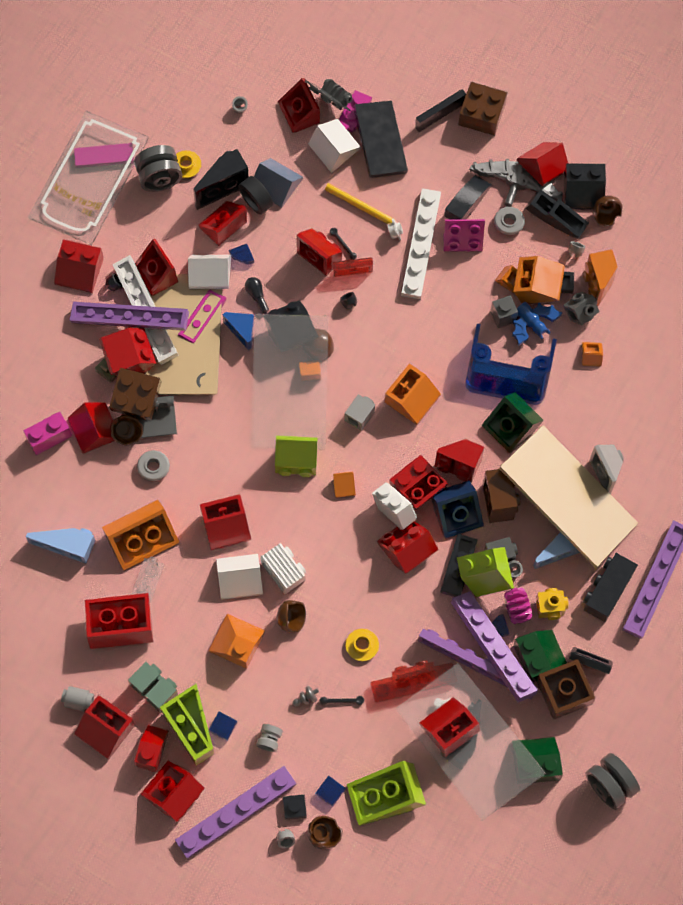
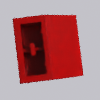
M467 439L440 447L436 452L434 466L443 473L449 472L456 475L461 481L468 480L472 482L481 464L485 447Z
M421 454L389 479V484L412 503L415 510L419 509L448 485Z
M240 494L200 504L211 550L251 540Z
M415 521L404 529H400L397 526L376 541L393 564L405 574L439 550L429 530Z
M98 694L85 711L74 735L109 760L135 724L132 718Z
M454 697L419 722V725L445 757L480 732L479 722L466 706Z

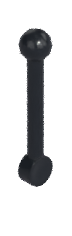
M331 228V236H335L348 252L350 259L355 260L357 254L352 252L338 235V230Z
M362 696L336 699L321 697L319 702L322 705L327 703H357L362 705L364 698Z

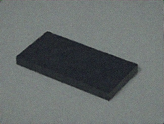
M392 100L355 104L354 112L369 178L406 174L408 168Z

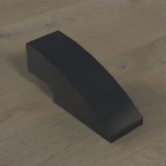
M475 175L445 208L444 216L450 220H465L469 214L473 213L492 187V184Z
M541 189L534 194L525 209L545 223L577 239L580 238L589 222L560 199L555 201Z

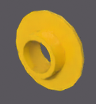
M183 150L176 153L177 163H179L183 175L182 178L193 177L200 171L201 159L195 152ZM188 160L191 162V165L184 167L181 165V162Z
M361 628L349 634L345 646L347 653L353 659L367 661L372 659L378 652L379 641L372 631ZM361 639L366 640L369 644L368 648L364 650L357 648V641Z

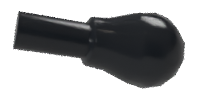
M256 277L248 278L245 281V290L257 301L262 313L268 312L269 308L263 298L261 281Z

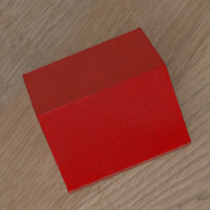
M301 78L277 101L293 133L320 123V108L308 84L304 81L305 78Z
M543 142L516 160L542 186L564 174L566 163H568L564 145L559 142Z
M226 201L198 226L210 239L220 246L247 223V209L243 205Z
M152 239L135 262V265L151 296H154L178 283V278L174 266L156 239Z
M84 402L67 417L83 454L115 441L110 432L113 419L105 402Z

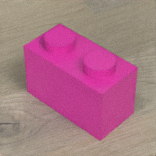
M60 411L23 430L36 456L72 437L70 428Z

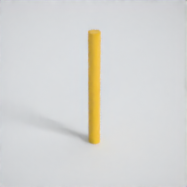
M329 183L326 185L325 190L386 224L392 223V217Z

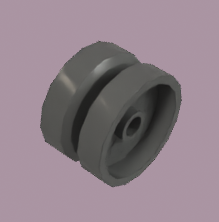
M168 145L152 146L141 151L135 157L134 164L139 174L138 177L142 189L151 192L162 191L171 188L182 179L183 175L179 163H177L178 159L174 148Z
M609 753L601 759V766L593 765L585 774L590 785L604 803L611 809L617 810L625 803V797L632 798L640 791V786L625 763L615 754Z

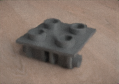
M306 79L304 80L310 85L309 89L317 95L321 93L320 98L330 104L332 101V105L339 110L345 108L350 111L347 105L353 100L351 93L347 92L332 79H326L322 88Z
M174 396L157 398L151 421L137 418L143 427L141 438L177 434Z

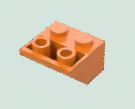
M613 249L591 253L587 262H585L583 279L585 282H588V294L596 298L597 306L600 305L612 286L618 268Z
M540 256L519 257L513 292L521 303L559 301L565 266Z
M409 363L385 393L384 403L418 425L441 396V393L426 374Z

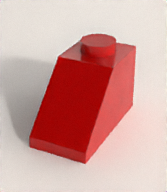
M151 725L147 726L140 740L134 760L136 767L154 772L158 771L169 730Z

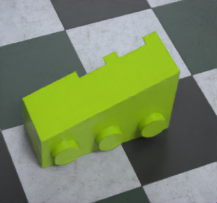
M195 684L160 706V709L166 721L197 766L214 755V750L198 687Z

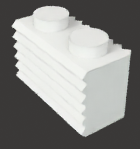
M385 482L372 493L378 510L383 512L400 529L406 528L416 520L417 516L412 503L389 483Z
M279 543L262 555L260 562L281 591L287 594L305 581L304 574L306 570L301 563L296 564L292 559L294 555L289 547L286 546L284 548Z

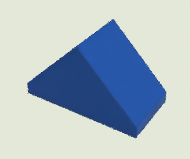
M231 312L222 314L223 323L248 351L252 349L254 314Z

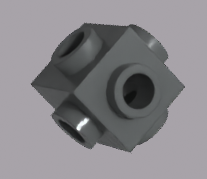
M584 292L575 294L571 300L563 305L570 321L579 325L592 320L600 312L597 307L596 298Z

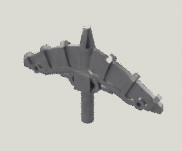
M489 159V162L480 164L473 162L469 171L477 173L479 176L497 177L506 181V184L510 187L504 203L506 207H512L517 191L526 188L535 191L541 189L556 201L558 199L562 201L563 192H558L552 185L553 181L542 186L518 162L509 161V159L494 162L492 159Z

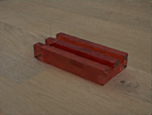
M372 257L333 262L334 277L373 272Z

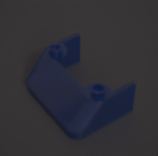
M477 324L465 381L466 388L472 393L502 399L504 396L516 392L528 404L538 405L542 403L547 391L557 339L553 338L549 356H536L532 360L531 368L491 361L492 352L490 347L486 344L477 343L481 324Z

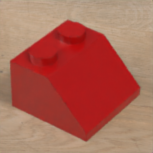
M311 228L296 235L297 254L325 276L342 261L341 248L337 244L329 242L322 232H317Z
M63 239L57 256L54 285L93 293L104 259L102 248Z
M126 328L99 339L111 375H118L120 368L145 374L156 364L145 328Z
M168 760L140 794L166 816L178 822L193 802L200 797L205 787L189 772Z

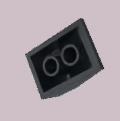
M238 149L227 151L220 156L193 188L197 210L239 191V184L249 177L248 166Z

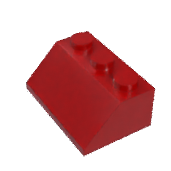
M149 593L85 600L86 631L90 649L154 642Z

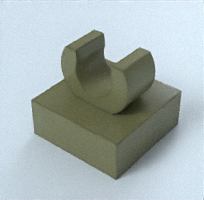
M105 358L95 367V371L110 383L118 376L110 374Z

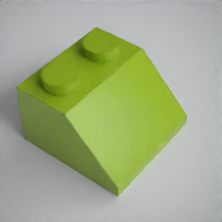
M276 435L275 473H279L282 476L299 474L302 477L316 475L318 438Z
M505 547L457 557L461 579L476 597L514 589Z

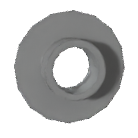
M504 207L496 212L494 224L501 233L514 235L523 229L525 218L523 213L517 208ZM511 218L515 223L508 225L504 222V219Z
M155 450L147 451L141 455L137 464L138 473L148 481L161 480L167 475L170 468L169 459L166 455ZM151 462H157L160 465L154 471L149 470L147 467Z

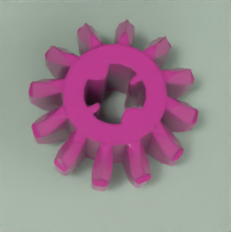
M521 587L506 591L504 601L511 622L513 624H521L532 618V610L525 589Z

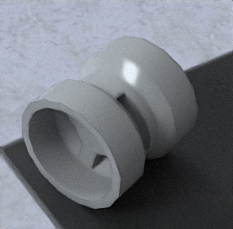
M262 724V734L258 738L256 746L266 751L277 752V741L281 738L283 730L273 725Z

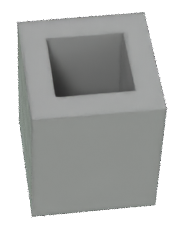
M358 394L346 410L344 420L362 431L375 413L374 402L369 397H362Z

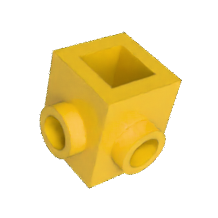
M549 588L545 592L537 593L538 618L558 620L564 616L565 611L568 609V598L564 597L563 590L557 591L556 588Z

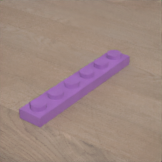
M73 302L70 321L78 324L186 331L189 311L188 309Z
M673 520L622 631L639 639L643 638L683 551V524Z
M467 592L454 597L451 604L516 701L520 702L535 696L538 690L472 593Z
M422 629L418 642L507 687L489 659L485 658L483 660L477 657L474 651L458 647V644L451 639L444 640L440 638L439 634L431 629Z
M283 766L185 832L175 841L185 857L189 859L296 786V782L286 767Z

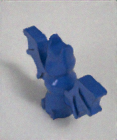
M524 302L517 307L520 319L513 321L515 331L512 337L516 338L518 346L525 343L529 337L526 331L528 326L532 327L534 333L540 339H543L542 335L544 333L550 334V331L539 320V317L554 322L562 316V312L557 311L554 305L545 307L538 303L537 307L532 309L527 302Z

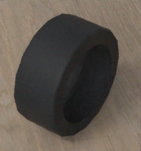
M254 176L248 177L239 184L238 187L242 197L257 214L261 215L273 206V200L269 192Z

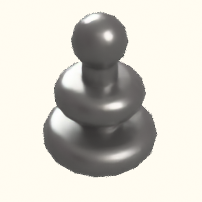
M306 686V694L300 692V698L294 699L293 705L297 707L302 702L307 705L309 699L312 702H316L317 697L315 694L319 690H313L310 686Z

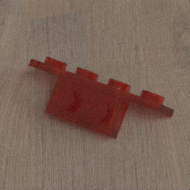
M420 661L415 663L413 667H396L391 672V677L372 681L370 686L374 701L378 703L453 685L458 680L453 663L434 666L433 662Z

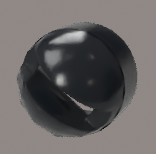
M115 273L111 274L105 281V285H109L108 289L111 291L122 287L121 281Z
M354 292L346 293L340 298L342 305L346 309H352V305L356 306L358 302Z

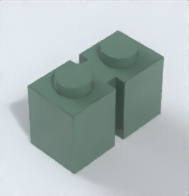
M145 662L128 679V682L134 690L143 698L146 697L147 702L161 713L160 706L178 696L177 685L170 678L165 679L160 675L162 671L155 664L150 666Z

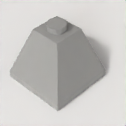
M596 445L589 461L601 485L611 494L624 458L621 451L617 450L615 445Z

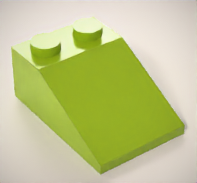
M401 761L347 784L359 826L407 813L426 805L415 766L410 762Z

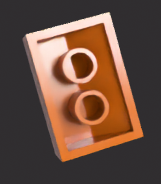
M159 500L102 527L123 571L180 543L168 515Z

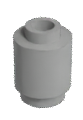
M69 686L67 690L64 689L61 697L64 707L84 712L94 701V694L90 693L89 690Z

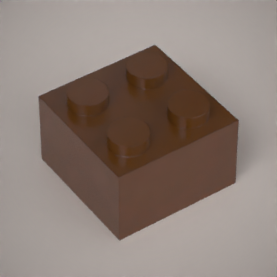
M470 82L460 111L458 125L495 136L506 105L508 92Z
M120 368L109 406L110 410L151 421L162 383L161 379Z
M500 469L485 471L482 486L489 523L514 520L515 514L518 512V506H520L519 494H515L514 490L515 485Z
M578 659L541 673L537 677L536 682L553 720L592 705L596 699Z

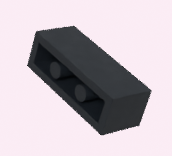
M615 553L613 558L608 557L603 566L606 569L603 576L598 574L593 583L596 588L593 593L589 591L583 601L586 603L584 611L606 623L638 564L618 553Z

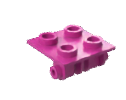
M485 219L445 220L443 252L483 251Z

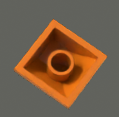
M226 614L209 652L247 669L265 630Z

